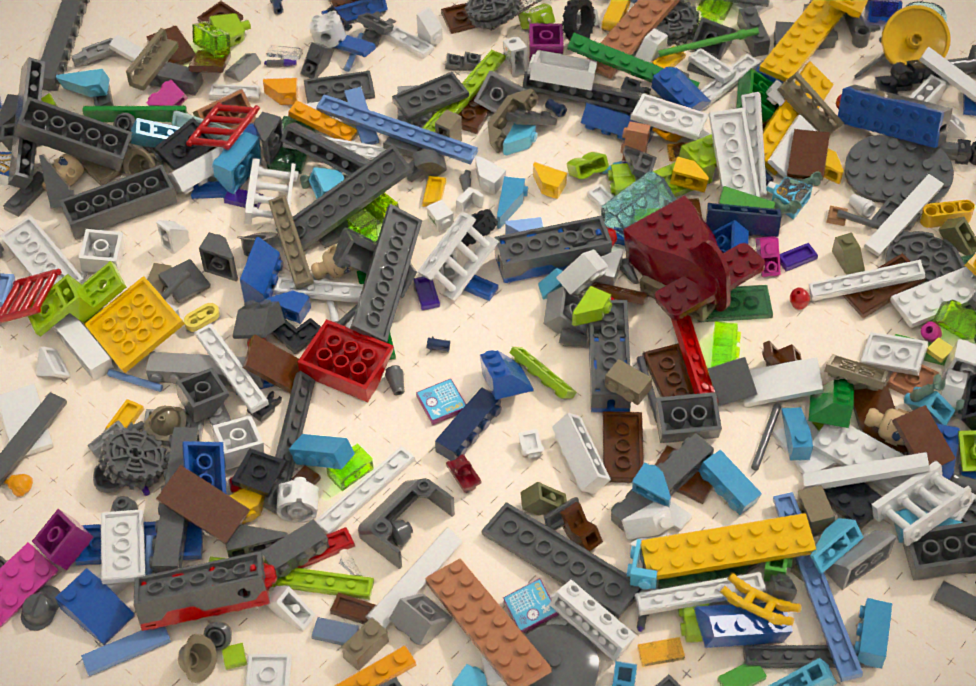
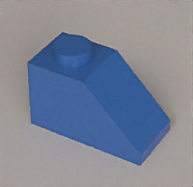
M289 291L266 299L271 300V302L279 301L283 317L299 324L303 322L311 309L310 296H307L305 293Z

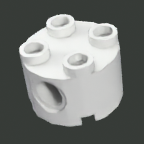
M330 11L323 15L316 14L311 17L312 21L308 27L314 43L331 48L337 46L339 40L343 41L345 39L346 33L340 16L337 15L336 11Z
M296 477L294 481L279 484L277 515L289 522H293V519H298V523L315 519L318 511L319 488L314 484L306 482V479L303 477Z

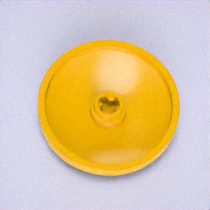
M922 5L907 6L894 13L886 22L881 36L883 52L892 65L897 62L907 64V61L919 60L928 47L945 58L951 42L949 27L944 18L937 11Z

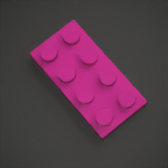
M29 542L0 568V628L22 608L23 602L27 597L36 594L59 572Z

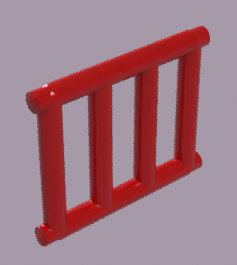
M218 102L189 137L186 145L189 147L192 145L223 147L225 150H229L256 116L260 107L258 105L254 107L223 105L221 102ZM219 111L247 114L245 118L216 115ZM210 122L239 125L237 129L207 127ZM201 134L230 136V138L225 141L199 138Z
M53 269L15 280L10 293L0 309V323L40 313L41 306L54 282L62 273L61 269Z

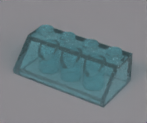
M650 170L602 205L601 215L607 227L615 229L618 234L624 237V229L677 199L665 179Z

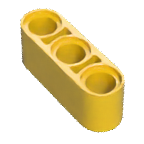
M611 0L603 17L601 29L611 31L628 12L631 0Z
M970 200L926 204L920 217V224L926 228L941 227L947 219L965 217L969 223L975 209V204Z

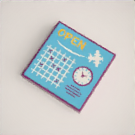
M451 378L416 392V397L432 425L458 415L466 405Z
M541 578L503 597L515 624L523 634L559 616V613L549 605L551 598Z

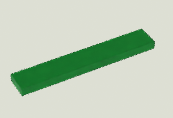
M83 106L82 109L84 116L101 122H114L115 118L121 113H129L135 120L140 118L153 122H172L174 111L188 114L186 106Z

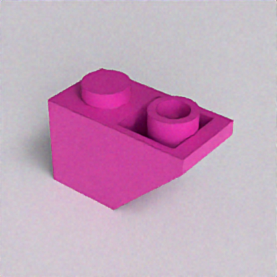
M170 80L169 82H164L157 93L151 94L146 103L148 106H180L188 97Z
M774 236L755 238L756 252L765 261V269L761 272V276L781 275L779 238Z

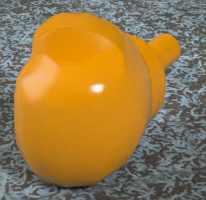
M27 474L11 475L9 479L4 481V484H8L13 494L20 497L30 491L33 478Z

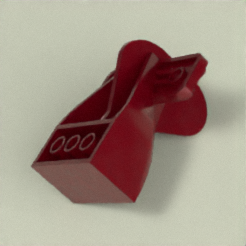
M685 195L624 229L626 258L629 259V262L642 276L645 275L666 285L655 293V301L673 320H679L708 303L715 304V309L719 312L728 309L731 301V290L760 274L765 269L764 259L746 243L738 244L722 253L711 229Z

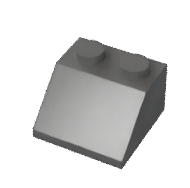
M563 286L550 292L547 296L543 324L556 333L561 334L562 328H570L586 335L587 323L578 326L572 325V313L582 298L575 293L570 295Z
M424 593L401 598L389 620L396 629L404 632L413 643L420 646L430 643L452 622L453 617Z

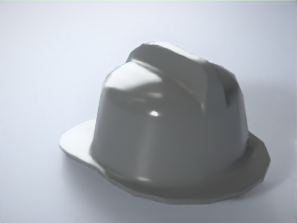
M261 232L248 236H237V238L241 239L244 255L249 256L256 237H260L268 243V239L277 237L278 233Z
M45 585L36 594L30 595L25 599L21 612V622L25 628L31 631H39L50 625L59 608L55 599L60 593L58 588Z

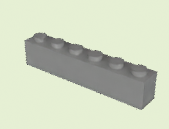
M151 352L145 370L149 381L176 384V381L213 368L224 386L232 387L209 355ZM236 356L243 366L245 357ZM247 371L259 388H263L264 379Z

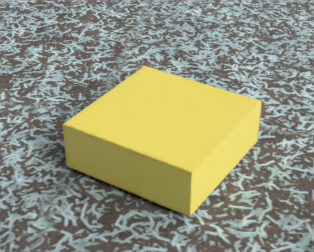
M938 337L927 348L926 353L942 363L948 357L953 347Z

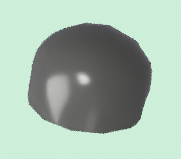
M98 464L94 468L93 484L96 489L107 494L117 492L121 488L119 483L113 484L110 482L111 478L103 475L105 471L100 470V464Z

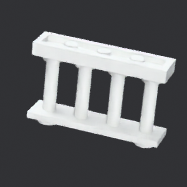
M253 158L244 224L251 225L252 218H256V216L273 218L271 211L257 209V207H254V204H269L268 200L275 197L259 196L256 190L287 192V201L290 208L293 182H297L298 171H295L294 163H292L291 172L263 169V167L259 166L260 159ZM268 176L290 179L289 185L265 183L258 180V177Z
M464 212L460 213L417 271L421 276L432 280L433 277L447 288L443 295L453 301L462 294L466 285L490 253L494 251L495 246L499 242L488 235L484 238L472 227L476 219ZM467 232L480 243L474 253L461 242ZM456 247L469 258L463 268L450 257ZM445 262L458 273L452 283L439 272V269Z
M937 461L929 465L930 471L915 474L872 503L873 518L878 522L885 518H890L902 528L904 544L906 546L918 541L924 534L962 508H966L972 502L971 488L967 486L958 491L943 479L942 465ZM933 485H938L952 497L942 502L927 489ZM921 495L936 508L929 513H925L911 500ZM905 506L919 519L910 525L895 511Z

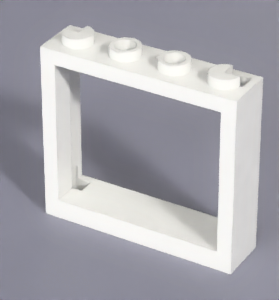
M537 50L536 55L533 54L530 60L527 74H530V80L592 91L597 61Z

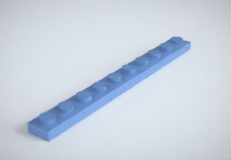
M325 94L316 106L318 111L326 115L427 150L436 151L441 155L470 165L478 153V147Z
M793 492L773 496V503L779 517L801 514ZM810 555L794 557L841 682L863 677V671L825 573L820 574Z

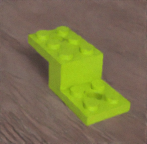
M712 134L682 145L679 157L695 161L709 177L707 185L712 182L714 171L717 167ZM675 163L652 171L650 177L651 182L668 200L693 191L692 189L670 184Z
M111 261L83 284H80L67 274L52 286L41 306V312L28 316L35 333L40 337L69 313L85 323L126 289L127 286L117 267Z

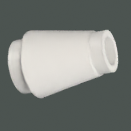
M853 194L848 200L863 217H870L875 212L876 205L869 199Z

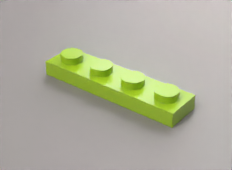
M515 346L511 348L509 353L514 357V360L527 367V371L530 374L539 377L543 385L551 387L555 391L556 396L561 399L574 398L577 391L526 349Z

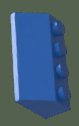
M586 103L580 123L584 124L586 129L593 131L595 128L601 129L602 134L611 136V133L617 134V138L625 140V138H622L624 127L627 128L630 121L640 122L631 120V115ZM652 126L650 127L648 143H650L655 133Z
M764 602L753 604L764 609L767 603ZM732 604L695 606L694 608L705 648L783 643L793 633L792 626L774 625L768 622V620ZM776 607L772 611L776 614L788 616L787 612L780 611Z

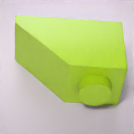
M590 286L572 313V325L578 326L602 320L604 315L609 314L611 311V294Z

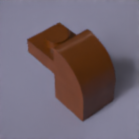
M770 340L763 343L764 351H762V356L766 361V367L802 360L800 351L793 344L778 349Z
M575 502L560 512L565 524L563 529L571 541L588 551L603 543L597 525L587 521L580 503Z

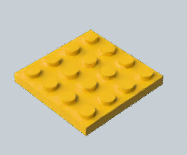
M145 276L141 277L85 323V326L124 373L128 372L185 325L184 321Z

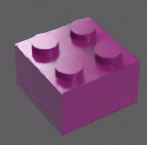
M529 23V61L533 54L536 55L537 50L563 54L562 23Z
M58 508L32 542L50 561L68 570L85 547L88 546L93 536L75 518Z

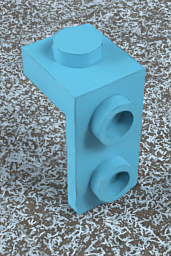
M637 539L636 546L631 548L630 558L633 559V562L628 564L627 568L630 585L638 586L642 589H656L657 571L638 568L642 539Z

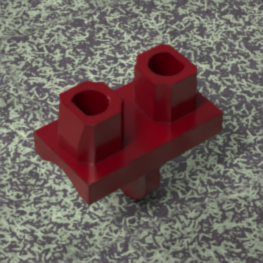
M464 454L455 460L446 462L447 468L463 492L469 493L475 490L476 486L482 484V480Z

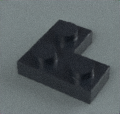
M891 75L878 76L874 79L876 89L897 95H899L898 92L912 91L913 85L911 83L901 85Z
M284 318L285 323L271 332V334L296 354L310 344L321 326L312 318H309L299 327L295 328Z

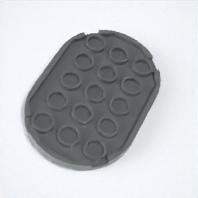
M885 135L869 136L858 141L848 152L844 165L846 180L857 191L856 193L863 198L879 203H885L889 197L902 203L928 174L944 183L940 191L928 204L936 203L946 196L954 179V169L951 160L941 148H933Z
M923 231L905 233L894 239L887 250L885 263L903 253L910 261L921 260L926 281L923 283L965 267L958 250L952 243L946 239L942 240L935 237L933 233ZM965 306L930 321L935 323L956 321L965 316L972 306Z

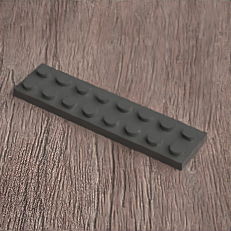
M394 144L293 216L303 250H306L413 172Z
M392 204L387 207L350 329L362 335H367L383 342H387L423 221Z
M505 502L481 530L483 536L563 585L572 580L617 618H620L633 602L635 594L640 593L642 590L638 586L630 585V577L625 572L508 502Z

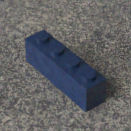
M707 203L705 222L711 231H714L735 220L749 231V236L779 237L782 215L781 209Z
M481 387L435 440V452L450 461L455 460L462 454L465 455L467 448L477 441L479 434L483 430L485 431L489 427L490 421L501 413V399L495 400L490 391Z

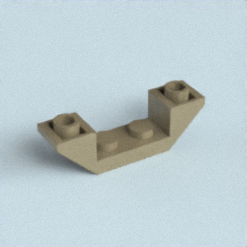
M533 89L508 95L488 121L489 143L498 154L502 150L503 142L506 139L502 129L506 127L509 121L506 119L507 112H515L519 107L526 111H531L539 100Z

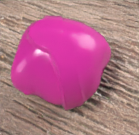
M929 321L921 328L920 332L925 341L933 343L938 337H942V330L935 322Z

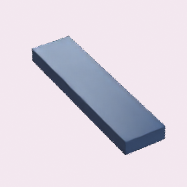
M361 87L344 91L348 103L368 109ZM355 125L361 143L370 145L379 143L377 132Z
M165 626L152 630H141L85 653L81 657L88 676H92L166 645L171 640Z

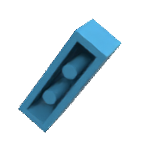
M302 434L289 448L297 465L342 469L355 454L348 438Z
M721 449L706 459L699 469L701 477L708 481L714 487L715 492L727 501L729 507L739 515L756 504L762 495L758 488Z
M867 598L865 605H860L858 618H862L861 623L857 624L856 636H859V641H855L854 651L860 663L880 669L883 668L887 655L893 603Z

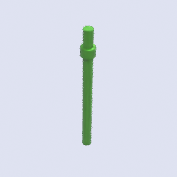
M758 28L737 30L736 33L658 50L659 56L662 57L736 39L743 40L746 37L758 35L759 30Z

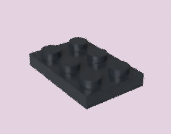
M191 118L154 148V151L173 171L206 154L213 148L212 146L192 145L189 147L186 145L189 137L200 125L194 118ZM201 134L199 138L213 139L209 134Z
M865 482L823 489L830 506L844 518L856 520L859 529L874 519L872 503L882 497Z

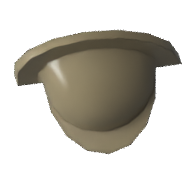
M141 148L130 149L125 154L123 160L126 175L130 176L156 167L155 154L147 153Z
M159 406L145 420L143 425L144 431H147L149 436L152 434L156 436V441H169V436L173 435L174 427H186L187 417L185 411L180 407Z
M191 635L178 652L180 668L186 673L187 678L192 683L205 680L212 674L217 661L214 644L204 635Z

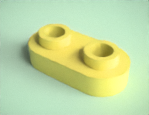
M206 303L188 313L184 317L185 328L188 331L195 332L216 321L220 316L218 306L214 303Z

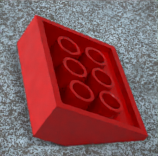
M326 319L298 360L299 372L302 371L316 382L369 402L380 383L394 346L373 337L362 335L348 327Z

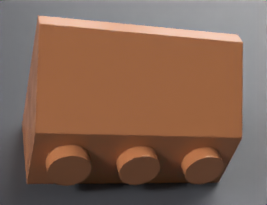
M240 89L192 113L195 117L205 119L218 102H221L223 105L251 107L243 89ZM219 111L216 116L245 118L247 114ZM256 116L253 118V120L250 122V124L255 121ZM217 123L233 129H237V127L239 126L235 124Z

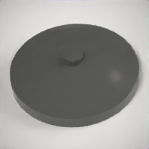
M550 624L538 627L525 635L551 666L552 671L529 686L596 685L599 675L598 654L589 638L579 630L567 625Z

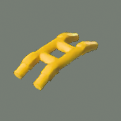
M734 573L728 577V580L741 593L747 594L743 599L726 586H723L719 591L732 605L758 615L774 625L793 626L794 624L793 617L772 612L775 607L783 612H801V604L777 599L750 586V584L738 578ZM754 598L767 603L765 608L763 609L753 604Z

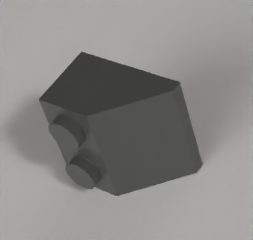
M701 17L692 43L736 33V30ZM732 41L701 47V49L721 60Z
M262 111L259 117L255 119L254 127L256 136L260 137L261 153L266 164L270 165L283 146L281 138L284 130L281 116Z
M209 232L199 246L204 271L237 282L238 275L234 256L226 237Z
M255 300L245 302L244 306L237 311L232 335L233 339H249L254 334L265 338L285 323L279 301L271 302V300L255 302Z
M213 368L176 381L177 396L194 423L213 416L230 396Z

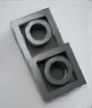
M466 51L463 56L447 53L445 69L455 71L474 70L481 62V55Z

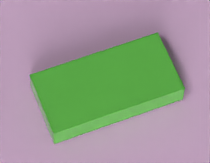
M745 663L718 676L717 680L721 686H754L766 680L767 675L761 666H746Z

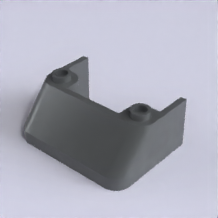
M344 227L333 256L334 264L342 269L351 266L367 274L377 242ZM411 262L400 296L401 298L405 296L409 286L411 285L415 275L417 274V271Z
M421 478L404 481L358 526L360 539L398 569L402 568L401 550L387 540L392 534V524L390 521L396 520L419 497L429 499L451 517L455 515L454 497L430 479Z

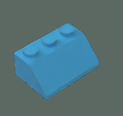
M243 131L229 150L223 149L220 156L213 161L214 177L229 193L234 194L250 177L253 158L260 159V163L262 162L260 137Z

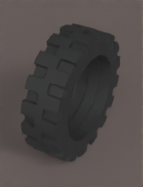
M567 1L562 15V26L564 27L563 33H565L568 41L571 40L574 33L586 38L591 37L590 34L593 33V26H595V9L591 1ZM580 9L581 23L579 29H577V15Z
M490 209L480 210L478 213L471 215L476 219L472 227L483 237L489 235L490 231H493L495 226L498 225V221ZM467 232L461 242L468 247L470 244H475L476 240Z

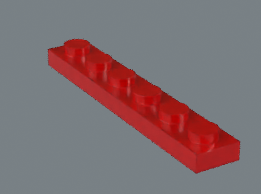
M687 315L679 320L671 319L694 394L715 392L691 317Z

